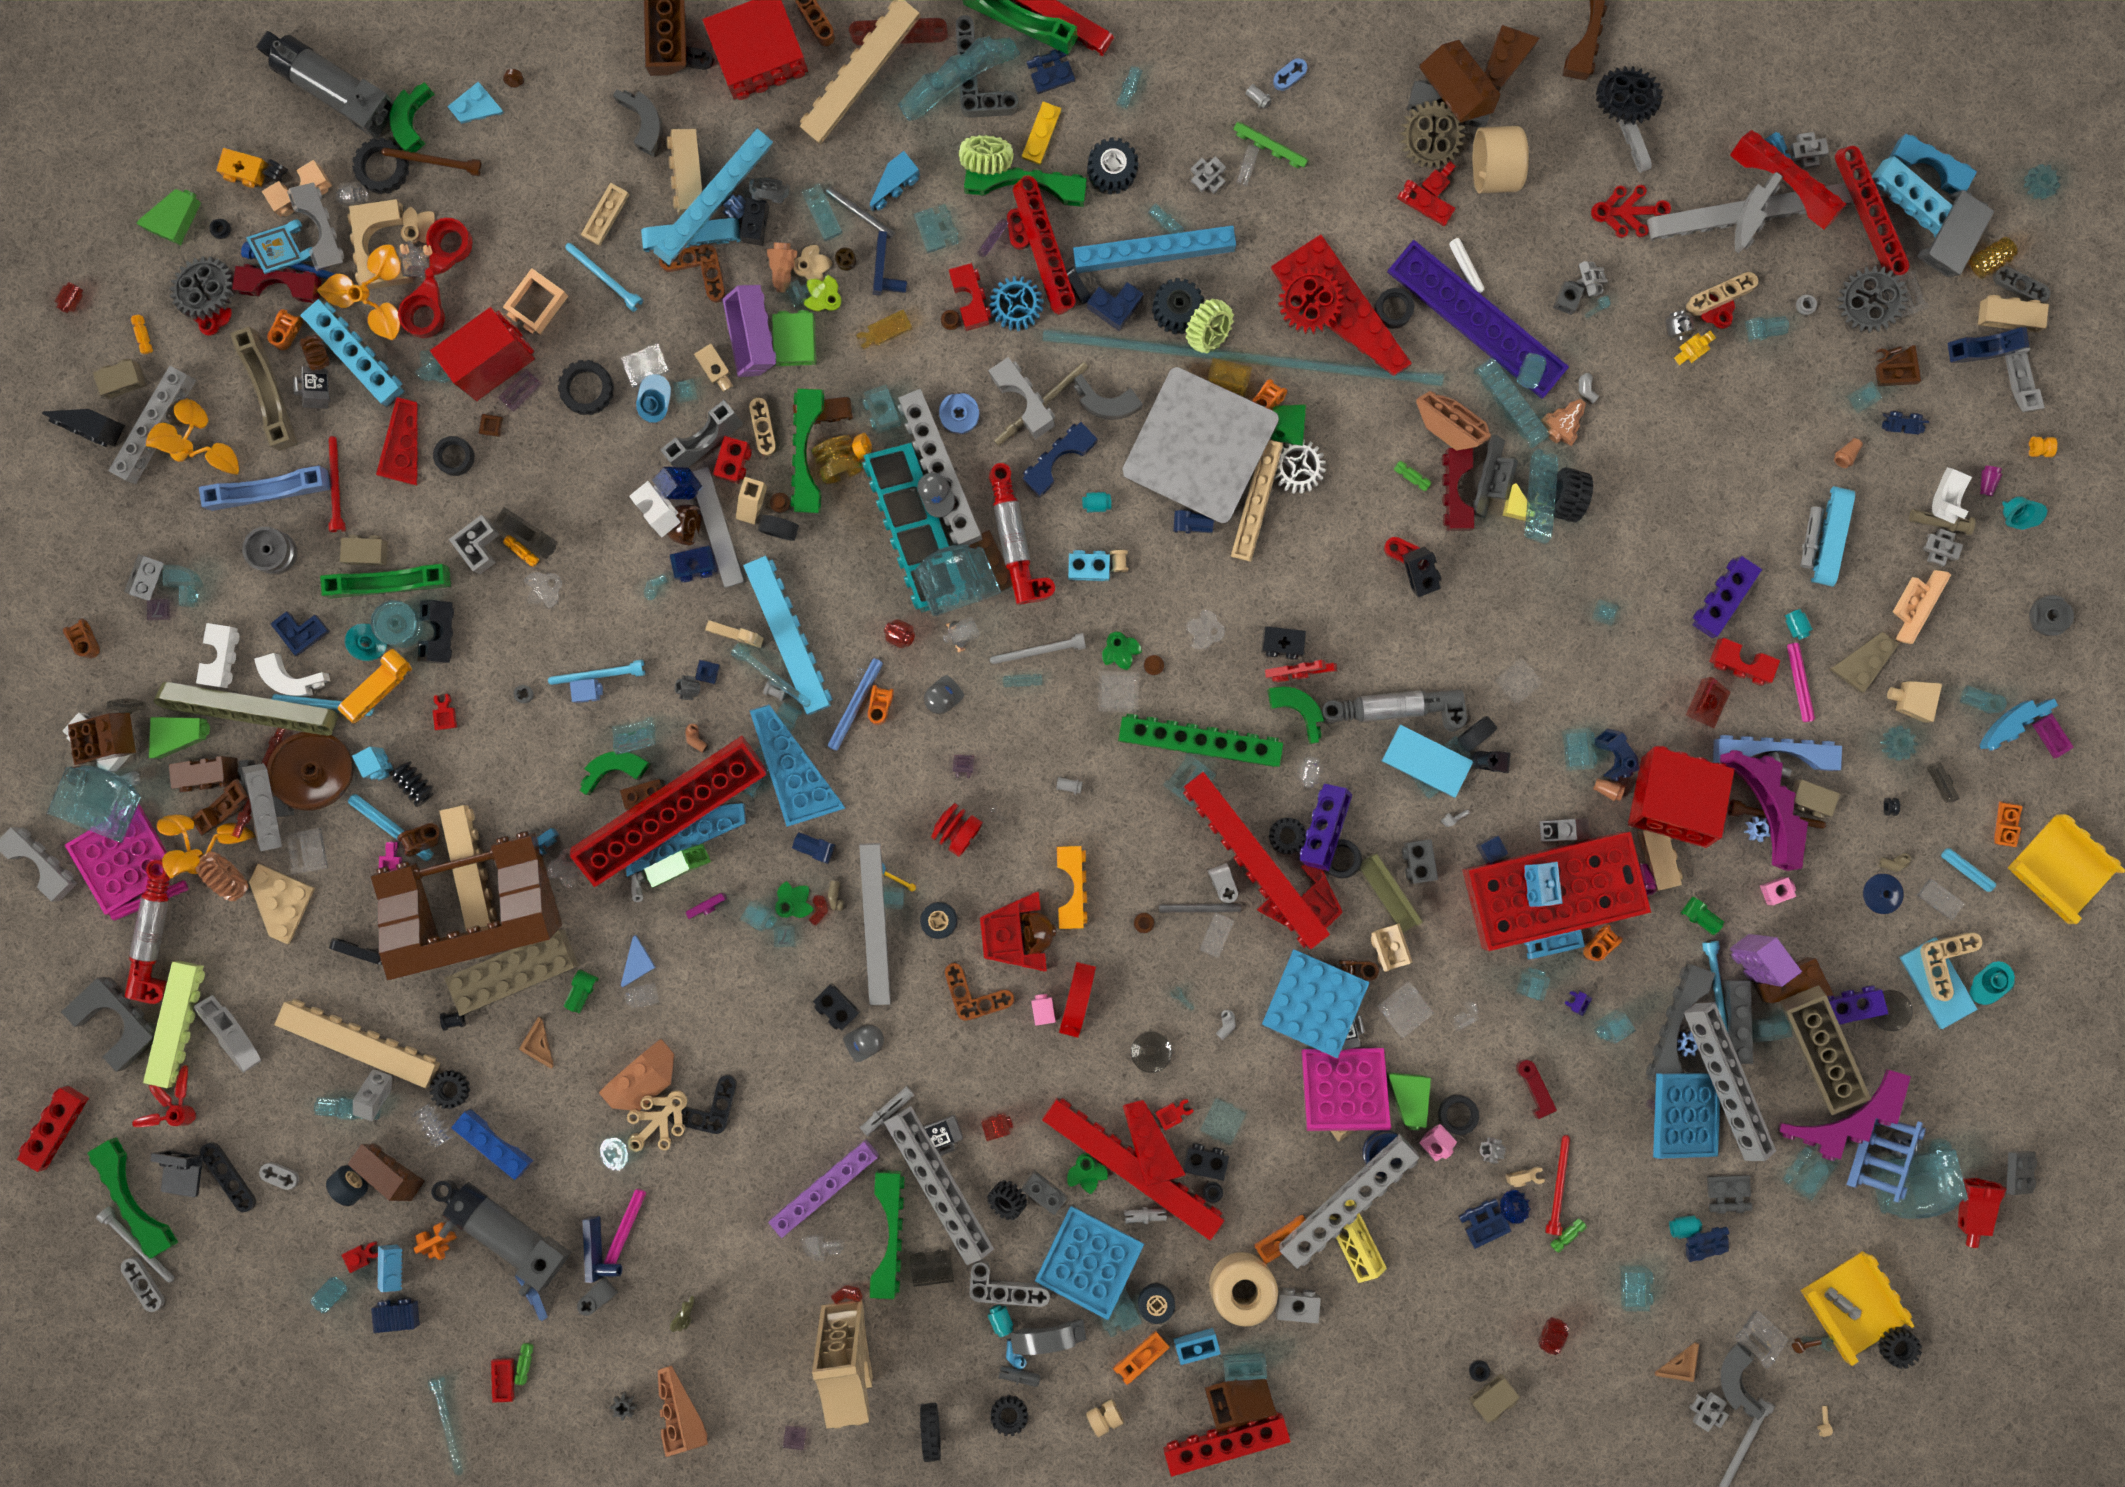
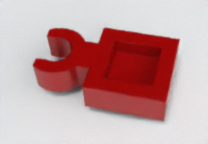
M445 694V701L442 703L440 702V697L434 695V703L438 706L437 710H432L434 729L438 731L457 728L455 708H449L451 703L450 694Z
M1188 1099L1181 1100L1177 1107L1172 1102L1155 1111L1165 1131L1183 1122L1181 1115H1190L1194 1112L1193 1108L1189 1110L1183 1109V1105L1189 1102Z
M376 1241L369 1243L365 1250L360 1245L341 1255L349 1273L370 1264L368 1257H378V1252L373 1253L371 1251L372 1246L377 1244Z

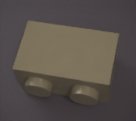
M123 359L118 362L119 364L103 366L99 371L93 372L100 395L111 399L147 386L139 363L132 359Z
M348 535V538H341L340 562L346 565L386 566L388 542L381 539V536L369 535V539L361 538L360 535Z
M1795 780L1792 792H1795L1794 810L1800 812L1808 810L1812 812L1811 816L1819 819L1833 816L1840 793L1804 780Z
M1500 1373L1471 1396L1469 1400L1485 1421L1489 1423L1499 1419L1501 1413L1507 1408L1511 1409L1514 1407L1520 1397Z

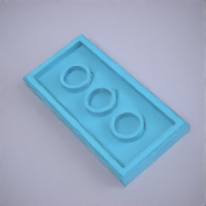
M1399 725L1382 759V762L1453 798H1456L1473 763L1472 760L1402 725Z
M1934 937L1925 943L1936 941L1938 939ZM1923 943L1899 958L1938 1027L1944 1029L1978 1009L1949 958L1945 960L1954 990L1953 997L1948 1001H1939L1932 996L1920 953L1921 947L1925 944ZM1935 949L1928 951V955L1933 956ZM1939 960L1930 961V963H1933V962H1937V963H1938ZM1939 966L1933 968L1932 974L1936 978L1940 977L1942 970ZM1943 980V981H1935V983H1937V984H1940V982H1943V983H1944V980ZM1942 988V990L1939 991V995H1943V993L1946 992V989Z

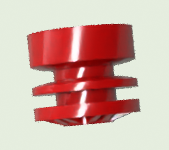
M954 803L941 815L934 826L935 828L930 838L935 841L942 834L943 836L939 844L943 845L948 839L951 840L948 850L960 857L969 846L970 839H973L978 833L983 822L974 815H971L966 821L963 820L966 810L962 809L956 815L955 813L959 805Z

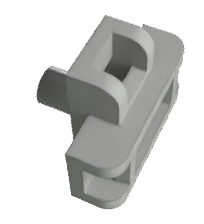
M1814 132L1798 134L1796 136L1797 142L1790 145L1794 154L1792 157L1793 161L1800 160L1802 169L1818 167L1820 165L1819 157H1824L1829 153L1826 138L1815 140Z
M1216 156L1209 163L1201 158L1191 167V172L1195 175L1191 179V183L1195 184L1201 193L1208 188L1215 194L1226 182L1220 176L1226 170V167Z
M1584 261L1580 263L1579 267L1583 278L1576 282L1580 284V287L1586 286L1588 296L1602 294L1604 291L1602 285L1608 283L1604 274V268L1596 267L1595 262Z
M1938 529L1936 535L1928 534L1926 546L1923 548L1924 551L1930 552L1927 562L1945 566L1947 559H1959L1963 545L1953 541L1955 533Z
M1712 1392L1708 1394L1706 1399L1697 1394L1694 1403L1689 1406L1690 1409L1696 1412L1693 1422L1707 1432L1710 1431L1713 1425L1721 1428L1729 1414L1723 1411L1727 1402ZM1702 1402H1704V1404L1702 1405V1407H1701L1700 1410H1699L1698 1407L1700 1406V1404H1701ZM1722 1414L1721 1418L1717 1422L1716 1420L1718 1419L1719 1415Z

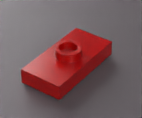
M514 1358L491 1360L492 1403L513 1402L515 1400Z

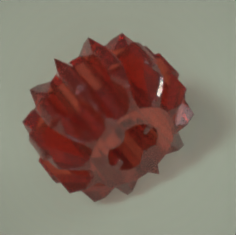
M1551 1317L1548 1319L1539 1337L1540 1349L1549 1354H1559L1567 1341L1569 1326L1558 1318Z

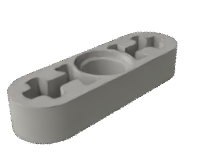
M1620 119V127L1627 144H1630L1632 149L1631 155L1638 172L1641 173L1651 169V159L1636 122L1635 125H1632L1631 121H1628L1625 125L1623 120Z
M137 1257L124 1260L121 1264V1272L144 1309L148 1312H155L161 1309L165 1302L164 1296L142 1261ZM134 1263L136 1267H134V1270L129 1271L128 1267ZM141 1272L142 1275L133 1279V1276ZM140 1279L147 1281L148 1287L146 1290H142L139 1287L138 1282ZM150 1290L153 1291L152 1293H150V1294L147 1295V1296H144V1295H143V1294L149 1292ZM156 1298V1305L151 1306L149 1302Z

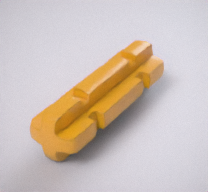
M132 316L131 322L134 325L133 329L137 343H140V352L143 354L152 353L153 349L152 345L149 344L150 338L147 328L143 325L145 324L143 316Z
M508 535L503 540V544L511 548L521 559L526 560L525 562L530 566L534 567L538 563L539 558L531 554V551L511 535Z

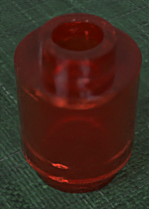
M67 282L66 286L63 285L54 300L57 304L56 308L67 314L69 311L74 313L83 297L82 293L84 290Z

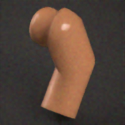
M693 723L689 724L685 730L686 741L689 745L703 753L708 744L700 740L698 726Z

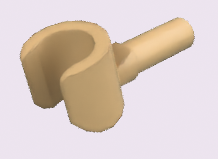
M1822 1406L1823 1425H1819L1817 1428L1821 1431L1819 1432L1820 1436L1827 1437L1832 1435L1833 1429L1828 1420V1406Z

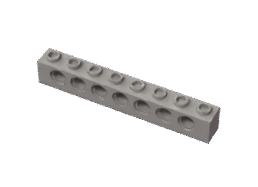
M921 389L899 397L898 399L901 404L897 405L901 416H906L908 420L904 424L908 434L913 433L915 441H912L916 453L921 452L923 459H920L923 470H928L931 473L936 466H943V471L938 474L946 478L947 482L951 485L955 502L959 503L957 509L952 510L947 516L943 517L946 526L951 525L953 530L950 533L953 543H958L961 549L983 540ZM915 411L921 412L918 418H912L911 415ZM923 429L929 431L924 437L918 435ZM930 447L936 448V452L932 455L926 454L927 449ZM960 520L967 522L964 528H957L956 523Z
M1715 1002L1695 1003L1684 1012V1015L1745 1161H1766L1776 1152V1149Z
M912 1106L894 1114L884 1121V1124L966 1265L983 1259L994 1248ZM917 1131L920 1132L925 1142L920 1143ZM928 1148H929L930 1152L927 1153V1154H924L925 1151L928 1150Z
M1399 1134L1279 1244L1280 1252L1297 1269L1301 1265L1305 1266L1308 1264L1315 1252L1322 1251L1327 1245L1326 1242L1331 1238H1336L1346 1224L1350 1225L1355 1221L1359 1212L1367 1210L1371 1206L1372 1201L1377 1196L1381 1197L1392 1182H1398L1402 1178L1403 1172L1407 1169H1412L1418 1163L1419 1155L1417 1151ZM1394 1158L1401 1159L1397 1165H1393L1390 1162ZM1378 1172L1386 1173L1381 1179L1375 1177ZM1363 1186L1371 1187L1368 1192L1360 1191ZM1347 1200L1355 1201L1352 1206H1346L1345 1202ZM1332 1214L1340 1215L1337 1220L1330 1219ZM1322 1227L1325 1231L1317 1234L1314 1232L1315 1229ZM1303 1241L1310 1243L1307 1247L1299 1246Z

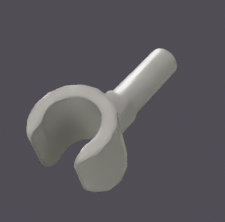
M1467 809L1455 817L1448 813L1445 818L1441 819V822L1446 827L1453 826L1459 819L1470 814V811Z

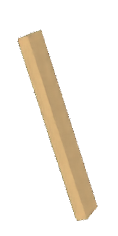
M1269 440L1254 470L1231 557L1252 561L1283 448V443Z

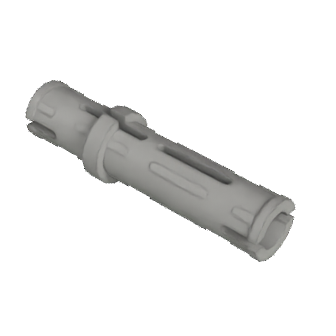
M1811 507L1806 539L1805 543L1802 544L1803 555L1800 564L1802 568H1814L1816 551L1819 550L1818 538L1824 508Z
M905 1086L902 1091L880 1110H875L873 1116L861 1125L860 1129L866 1136H869L880 1125H884V1121L915 1095Z

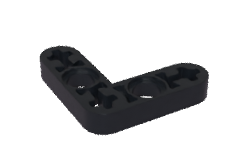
M724 1075L718 1080L710 1112L690 1107L682 1109V1115H687V1111L690 1112L687 1120L688 1123H685L686 1118L682 1117L685 1127L712 1134L722 1133L728 1123L737 1086L736 1079L731 1075ZM727 1079L732 1084V1087H729L726 1093L731 1094L730 1097L719 1095V1091L721 1093L724 1092L725 1086L722 1085V1082H725ZM721 1098L725 1099L728 1103L725 1110L717 1107V1101ZM671 1113L668 1119L671 1123L675 1124L674 1115ZM694 1114H700L703 1117L701 1125H695L692 1122ZM707 1116H710L709 1121L711 1122L719 1119L720 1124H723L722 1127L716 1130L714 1125L708 1124L707 1128H705Z

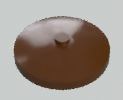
M307 732L294 734L282 741L269 758L267 772L270 787L282 803L294 809L310 811L327 807L341 798L352 781L353 762L351 755L344 744L332 735L326 736Z

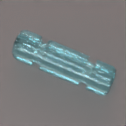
M1041 674L1003 677L1004 687H1012V685H1015V687L1031 686V684H1034V686L1042 685Z

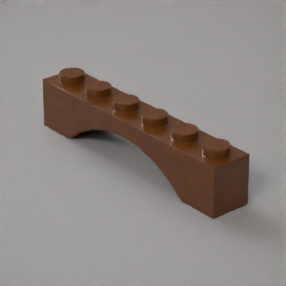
M1589 0L1590 20L1587 31L1582 40L1566 56L1562 76L1586 81L1589 75H1593L1595 69L1593 58L1597 55L1599 49L1597 38L1600 37L1603 29V24H1600L1601 18H1604L1607 5H1604L1605 0Z

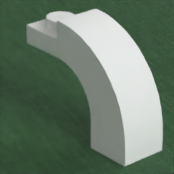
M1947 467L1933 499V514L1953 524L1958 517L1965 519L1968 511L1962 509L1960 505L1964 491L1972 477Z
M272 653L254 659L257 670L264 682L272 689L286 695L311 696L313 695L311 687L313 689H320L325 687V683L330 682L329 674L323 672L301 679H294L286 672L280 654Z

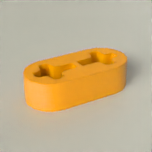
M866 433L854 437L852 443L853 451L859 460L864 459V455L871 453L872 450L871 441Z

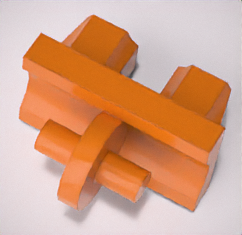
M441 1222L433 1227L435 1237L431 1238L427 1231L415 1236L417 1246L414 1247V1251L416 1254L419 1252L423 1255L428 1253L430 1259L436 1257L438 1260H442L445 1258V1251L449 1250V1246L446 1243L457 1237L452 1231L448 1233L446 1238L440 1237L438 1233L446 1224Z

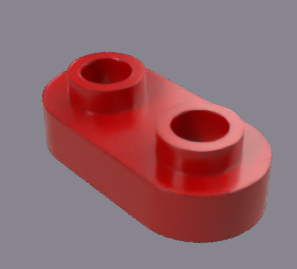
M1014 208L1007 214L1009 238L1011 245L1015 249L1022 250L1030 242L1019 209ZM1015 217H1019L1021 221L1019 223H1015L1013 219ZM1019 236L1024 238L1021 243L1016 241Z
M1391 537L1384 544L1385 554L1403 564V554L1420 548L1399 537ZM1395 544L1398 548L1397 551H1392L1390 546Z

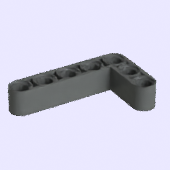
M968 15L960 16L956 20L960 104L963 115L969 118L1014 115L1019 109V99L1016 93L1011 91L978 93L974 23ZM964 25H968L970 27L968 30L960 29ZM970 45L971 48L969 50H963L962 46ZM966 64L972 65V68L969 70L963 69V66ZM966 84H972L973 88L965 89L964 86ZM1007 101H1013L1015 103L1011 107L1005 105ZM987 102H993L995 104L992 108H987L985 106ZM972 103L975 106L972 109H967L965 105Z

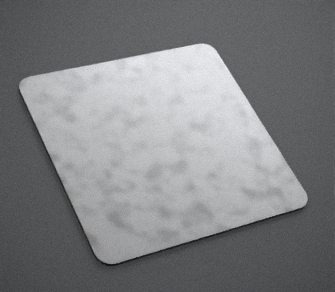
M1178 367L1170 370L1123 466V474L1126 478L1213 520L1227 523L1231 519L1275 430L1279 417L1274 411Z

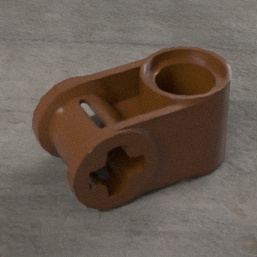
M427 823L415 829L402 832L398 835L397 839L399 842H402L405 848V855L410 857L437 846L440 831L437 825ZM431 833L435 836L432 838H428L425 835Z
M1339 961L1341 970L1348 972L1349 966L1350 974L1366 981L1374 980L1379 975L1378 966L1371 961ZM1367 965H1372L1374 968V973L1371 976H1365L1363 972Z

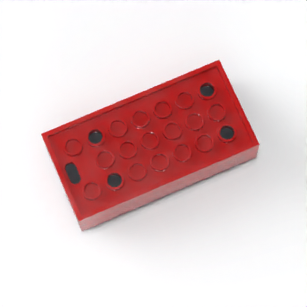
M1617 832L1492 862L1491 864L1487 863L1462 869L1481 948L1486 951L1651 913L1631 832ZM1558 862L1562 904L1530 907L1527 898L1525 865Z

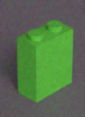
M800 310L798 313L790 314L788 311H779L778 314H772L773 351L776 353L775 365H816L815 317L813 313H810L808 310Z

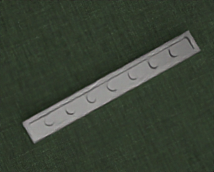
M881 843L860 844L859 847L869 1004L888 1005L891 1003Z

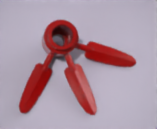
M187 1065L181 1067L176 1081L175 1097L179 1098L178 1105L174 1106L171 1103L172 1098L161 1087L149 1084V1089L156 1100L163 1107L169 1106L170 1108L167 1110L166 1116L160 1117L159 1114H151L133 1120V1127L159 1125L162 1120H166L171 1126H188L195 1120L196 1113L194 1109L189 1105H183V1098L186 1097Z

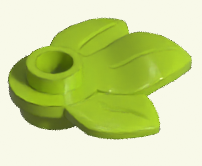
M827 275L824 281L819 279L807 281V288L812 295L804 301V305L807 308L820 312L824 309L834 311L840 307L842 300L839 293H837L838 283L833 277ZM833 297L835 299V302L830 303L828 301V298Z

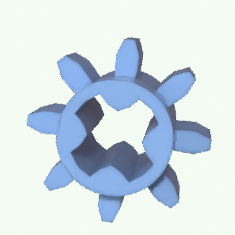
M1753 817V822L1745 823L1748 826V830H1745L1744 833L1751 835L1749 840H1755L1757 837L1758 842H1763L1764 836H1771L1768 833L1769 826L1766 823V818H1762L1759 821L1758 817ZM1756 826H1759V830H1761L1760 833H1757L1758 829L1756 828Z
M1689 1031L1687 1035L1684 1032H1680L1681 1037L1677 1039V1050H1682L1683 1056H1687L1688 1052L1695 1056L1698 1046L1692 1032ZM1686 1040L1691 1041V1043H1689V1048L1685 1047V1045L1687 1044Z

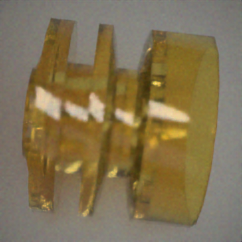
M850 435L830 438L811 450L813 456L817 457L815 459L816 464H826L819 469L824 484L841 481L839 473L847 470L849 477H852L863 470L861 461L857 456L850 455L854 452L851 445L853 441Z

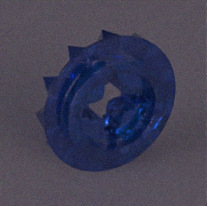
M1511 1190L1502 1196L1500 1210L1508 1222L1519 1224L1529 1218L1528 1214L1531 1208L1528 1203L1530 1200H1525V1193ZM1513 1203H1519L1518 1208L1520 1210L1515 1211V1206L1513 1205Z

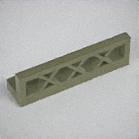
M1372 854L1363 860L1360 867L1361 872L1395 923L1400 924L1402 933L1414 925L1418 926L1423 923L1378 854Z

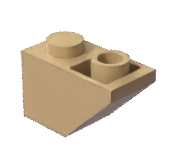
M744 477L738 496L737 520L756 525L767 490L764 482Z

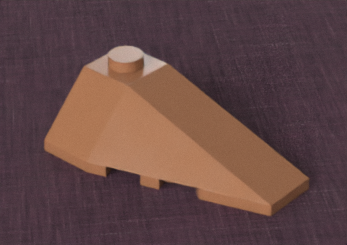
M669 1366L658 1370L659 1396L661 1399H665L663 1409H660V1417L666 1419V1429H661L665 1456L669 1457L708 1445L707 1432L704 1429L703 1422L673 1367Z

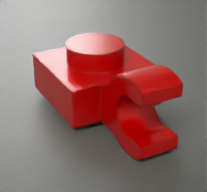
M1450 161L1441 172L1435 169L1421 186L1429 193L1438 197L1450 184L1447 177L1454 171L1456 166Z

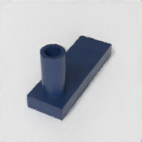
M879 231L877 237L873 295L881 296L882 290L906 293L907 285L905 280L883 278L886 231Z
M592 1216L582 1220L585 1283H593L602 1279L603 1276H621V1264H603L600 1216Z

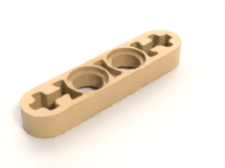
M1752 272L1736 276L1694 295L1688 301L1686 309L1693 316L1706 313L1752 292L1758 284V278ZM1745 280L1751 281V284L1747 283L1741 287ZM1726 287H1733L1735 294L1728 293ZM1709 294L1717 295L1719 300L1713 302L1709 298ZM1704 301V303L1700 307H1694L1693 305L1694 303L1697 305Z

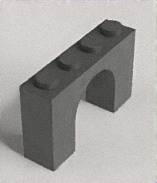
M100 977L95 979L61 1013L74 1027L83 1026L104 1007L112 1008L121 1015L124 1022L123 1035L119 1042L103 1056L106 1062L118 1072L125 1070L153 1044L157 1026L144 1019L143 1011L132 1006L130 1003L131 999L124 996L125 993H120L113 979Z

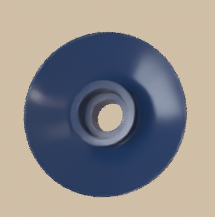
M1889 874L1874 875L1866 882L1863 889V898L1866 905L1878 914H1889L1896 911L1904 897L1901 883ZM1885 890L1889 893L1887 898L1883 895Z

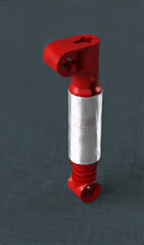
M997 463L989 473V481L992 484L993 492H995L994 497L996 498L993 508L1006 569L1010 571L1016 605L1045 601L1054 593L1055 584L1046 577L1031 579L1029 565L1031 564L1019 502L1014 497L1012 490L1011 469L1005 463ZM995 472H1002L1004 474V478H997ZM1035 584L1036 590L1040 589L1042 585L1044 588H1048L1046 593H1044V590H1040L1037 593V597H1035L1033 585Z
M163 858L150 861L146 867L149 879L147 880V889H145V892L140 897L138 917L135 923L136 927L129 955L131 965L124 995L128 999L149 1004L163 1001L167 981L151 977L153 964L158 959L160 940L169 904V897L166 891H168L167 886H169L168 881H170V877L163 868ZM159 865L162 866L163 873L160 872Z

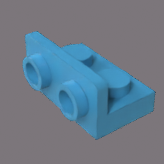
M1558 862L1525 865L1529 906L1562 904Z

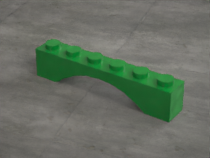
M962 0L963 5L1069 55L1078 39L1077 26L1060 18L1035 14L1009 0Z
M1013 167L1005 172L1002 171L1001 174L985 175L966 169L965 194L985 196L1001 187L1015 185L1023 176L1030 175L1036 180L1040 189L1055 196L1063 205L1084 207L1087 178H1083L1079 174L1065 176L1060 172L1047 174L1041 170H1031L1030 172Z
M797 388V393H794V405H797V413L793 415V425L796 426V434H793L792 441L793 446H796V454L792 455V466L795 467V475H792L791 485L795 487V495L791 496V507H794V512H821L822 492L810 474L807 462V443L815 421L824 411L825 390Z
M444 564L425 565L390 572L320 576L321 594L330 599L451 587L450 568Z
M118 1138L109 1139L89 1151L87 1154L90 1157L91 1165L99 1172L101 1182L107 1186L111 1199L117 1203L121 1210L122 1218L130 1225L132 1235L140 1242L142 1252L151 1259L178 1244L179 1242L169 1225L150 1217L134 1200L126 1178L127 1154Z
M877 1170L875 1173L874 1194L881 1202L886 1213L889 1239L885 1256L870 1278V1298L895 1299L896 1293H900V1280H897V1272H901V1260L898 1259V1251H902V1239H898L899 1231L903 1230V1218H899L900 1210L904 1209V1197H900V1192L905 1187V1177L901 1176V1171Z

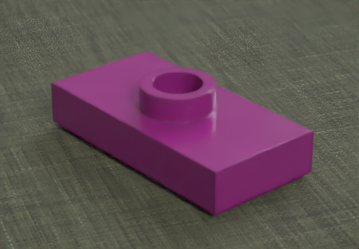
M2052 713L2032 723V726L2053 758H2058L2074 748Z
M719 893L687 910L685 914L688 919H692L701 913L707 915L715 911L714 906L727 900L725 893Z

